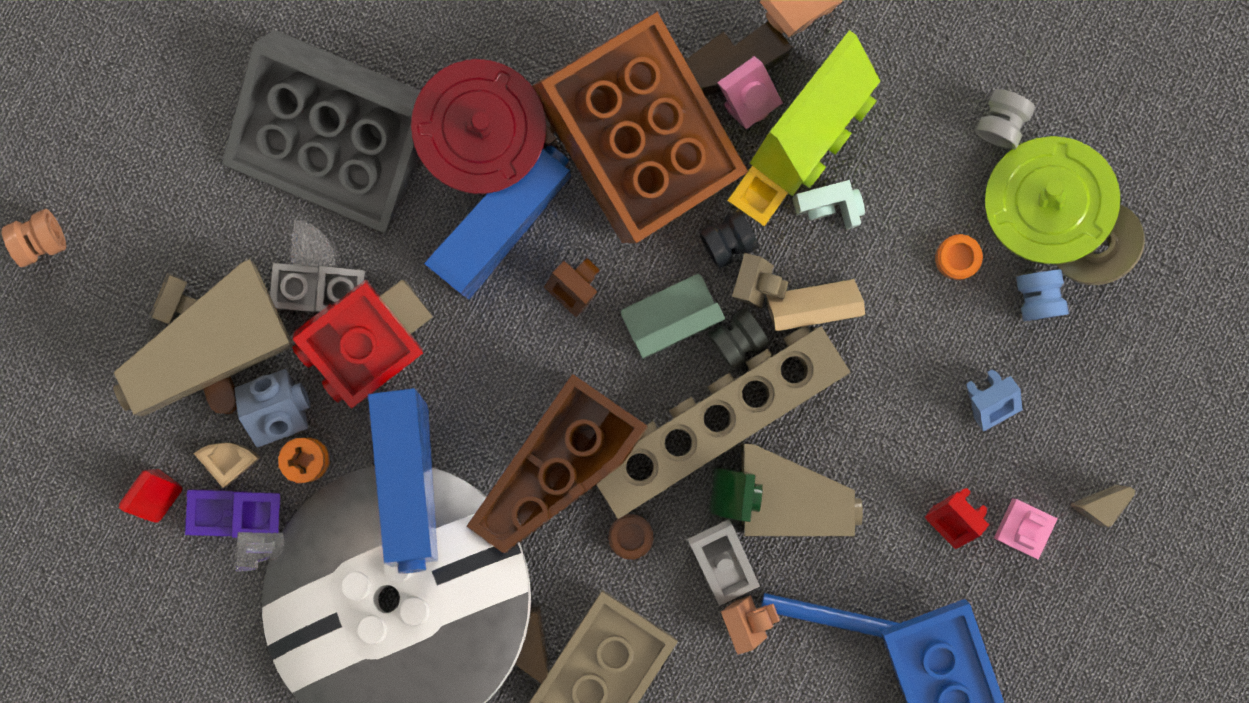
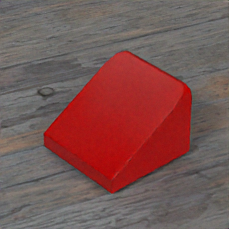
M160 469L144 470L120 501L118 508L145 520L159 522L180 495L183 487Z

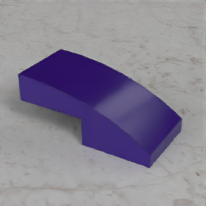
M187 489L185 535L278 539L280 493Z

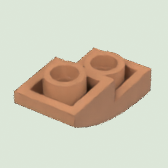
M842 0L760 1L767 10L766 18L777 31L786 33L788 37L804 31L817 18L831 13L843 2Z

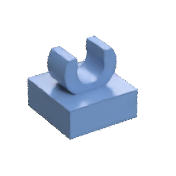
M994 370L987 372L988 381L992 386L984 391L977 389L972 381L967 383L973 416L983 432L1022 411L1021 390L1011 376L1001 380L1000 375Z

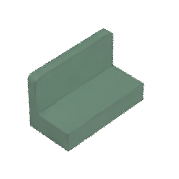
M700 274L691 276L621 310V316L642 359L725 320L718 303H714Z

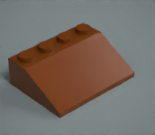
M658 12L532 85L542 103L546 116L621 243H638L748 173Z

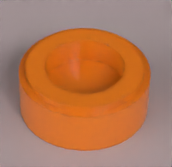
M963 234L953 235L942 241L935 253V263L942 275L952 280H963L971 277L979 270L983 260L982 249L978 242L972 237Z

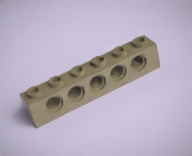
M808 326L799 328L783 338L787 347L772 355L769 349L764 350L745 362L749 371L734 380L731 373H728L707 386L711 395L697 404L691 396L669 410L673 417L670 421L660 427H657L654 421L648 423L647 430L624 463L596 484L618 519L851 373L822 326L810 331ZM788 357L796 358L803 364L804 375L797 383L787 382L781 374V365ZM750 381L761 383L766 390L764 403L756 408L748 406L742 397L743 388ZM713 405L722 406L727 411L729 417L726 427L718 432L709 430L704 424V413ZM675 429H682L687 432L691 440L689 450L679 456L670 454L665 447L666 436ZM635 454H645L652 460V472L644 479H634L627 472V461Z

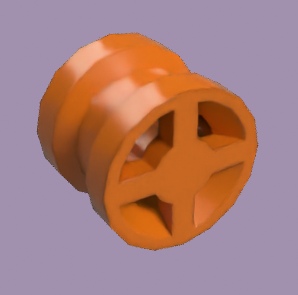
M312 437L295 438L281 448L278 464L282 474L288 480L295 483H307L321 478L326 473L330 464V454L327 447L320 440Z

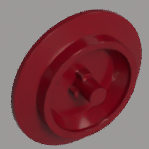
M471 59L456 62L443 68L424 85L413 108L411 131L413 143L420 160L436 179L458 191L472 194H487L501 191L516 184L533 168L545 142L546 120L542 103L536 91L521 74L499 62Z

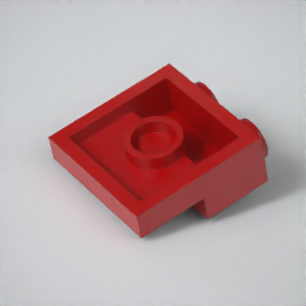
M366 279L332 306L329 304L294 331L292 338L296 343L292 349L300 361L308 368L315 365L325 377L321 382L328 394L338 403L343 399L351 409L364 400L368 394L373 393L423 354L421 346Z

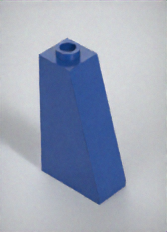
M552 145L546 146L545 149H542L537 162L527 175L506 189L487 193L424 264L470 300L571 178L570 170L565 167L569 160Z
M415 388L368 394L384 564L390 567H397L398 574L426 571V563L438 561L428 405Z

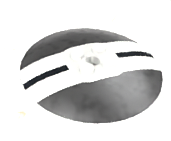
M375 466L356 470L332 481L316 492L294 514L282 531L267 566L262 595V619L266 642L275 667L285 685L300 703H486L497 692L512 671L521 652L530 618L531 591L527 563L520 543L508 552L502 553L466 527L486 499V496L481 491L448 472L432 467L438 561L426 563L427 570L417 573L398 574L397 567H390L384 564ZM393 586L399 592L400 602L394 611L386 613L379 606V594L385 587Z

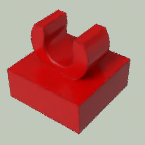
M968 488L956 492L937 503L924 517L955 550L980 537L989 526L983 519L987 513V508L982 505L974 509L965 500L971 492Z

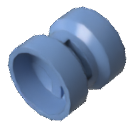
M1062 270L1044 271L1016 277L1018 291L1024 295L1025 303L1021 307L1023 321L1069 314L1067 301L1061 297L1060 291L1061 286L1064 284Z

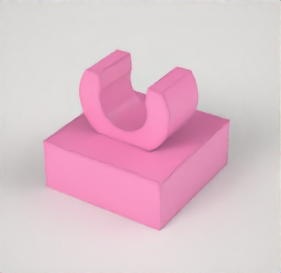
M1012 498L993 539L1035 559H1039L1057 518L1018 499Z

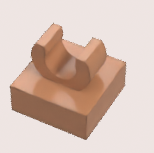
M751 595L735 600L721 611L737 655L754 650L767 638L765 631L773 627L772 624L780 621L774 604L756 609Z

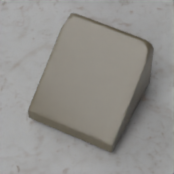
M405 280L399 281L380 296L410 334L433 318L432 314Z
M1114 485L1075 501L1070 506L1094 524L1109 528L1134 497L1135 490L1129 486Z

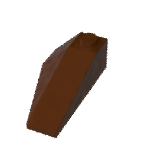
M572 374L466 527L502 553L508 552L619 468L648 426Z

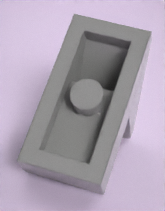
M730 519L688 539L719 606L760 587Z

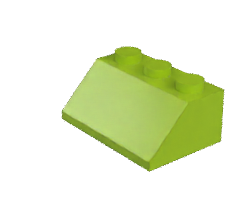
M850 30L847 32L771 129L749 163L791 196L794 195L802 183L809 189L826 168L820 160L827 150L836 155L852 134L845 129L850 120L854 117L861 122L877 101L870 94L880 83V79L857 35Z

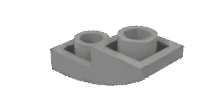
M273 263L270 297L276 309L319 313L329 304L332 306L362 283L365 271Z

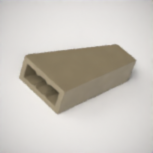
M250 259L240 263L114 372L119 384L113 386V390L124 411L131 409L133 415L145 416L294 346L256 265Z

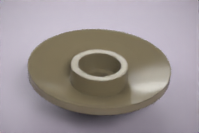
M1120 204L1114 228L1100 245L1109 246L1106 251L1100 254H1094L1093 251L1078 260L1056 265L1069 279L1085 285H1102L1120 279L1134 268L1143 253L1145 234L1140 220L1130 209Z

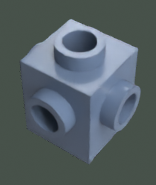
M286 368L235 387L238 419L257 448L308 429L305 413L306 409L311 408L308 394L301 382L294 384Z

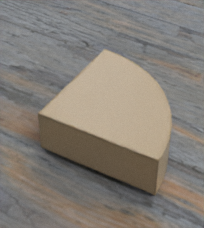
M216 443L205 446L194 453L223 488L228 487L260 459L253 450L237 443Z

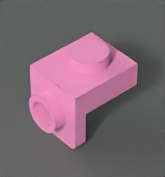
M755 56L717 82L727 100L724 106L728 113L745 129L763 120L771 111L783 104L764 64Z

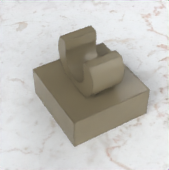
M744 253L732 297L744 304L762 308L765 295L784 299L789 282L782 280L780 276L773 275L774 265L764 258Z
M167 273L150 312L152 318L170 324L174 312L182 314L197 301V299L182 294L187 284L185 280Z

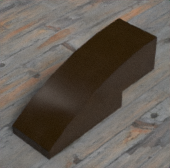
M767 21L735 46L723 31L685 61L704 95H711L722 91L717 82L754 56L764 64L768 71L787 59L793 47L784 35Z

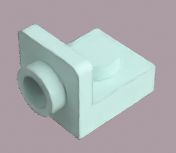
M850 180L798 193L792 198L796 216L808 213L810 220L835 214L834 206L839 205L846 230L859 226L861 224L859 216L865 215L859 189L852 190Z

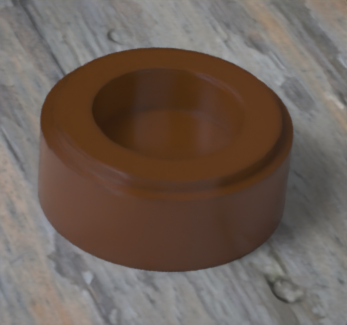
M628 513L619 519L617 518L609 529L608 539L610 547L618 556L624 559L633 560L644 556L653 544V530L650 523L644 517L634 513Z

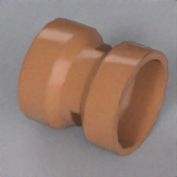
M48 209L32 214L30 220L24 223L14 221L2 227V237L12 259L20 267H26L35 263L38 257L45 253L55 255L66 249V240L62 229Z

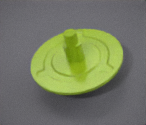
M1050 136L1036 138L1018 145L1015 150L1009 151L995 166L986 187V215L996 237L1014 254L1041 264L1068 263L1093 252L1111 233L1120 210L1119 184L1108 162L1090 146L1066 137Z

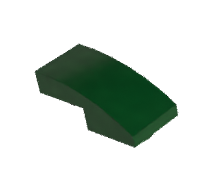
M714 468L709 512L725 518L751 522L752 511L760 512L763 484H755L756 475L753 473Z

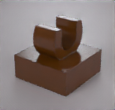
M588 258L576 270L563 261L552 272L544 288L569 312L577 317L589 305L597 293L590 283L595 279L600 269Z

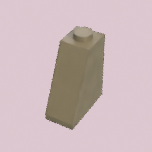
M741 443V472L755 474V484H763L760 512L752 511L751 522L741 521V533L744 536H855V525H862L863 518L861 498H855V490L757 445Z

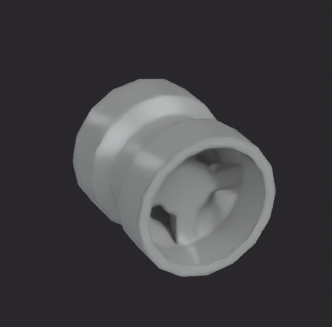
M995 89L988 102L990 107L988 115L980 119L975 133L983 140L995 146L1015 150L1022 138L1020 129L1023 123L1031 119L1036 107L1031 101L1021 95L1008 90Z

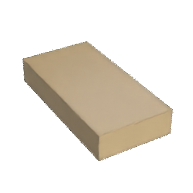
M854 279L786 291L784 299L766 295L767 306L775 331L865 315L864 300Z

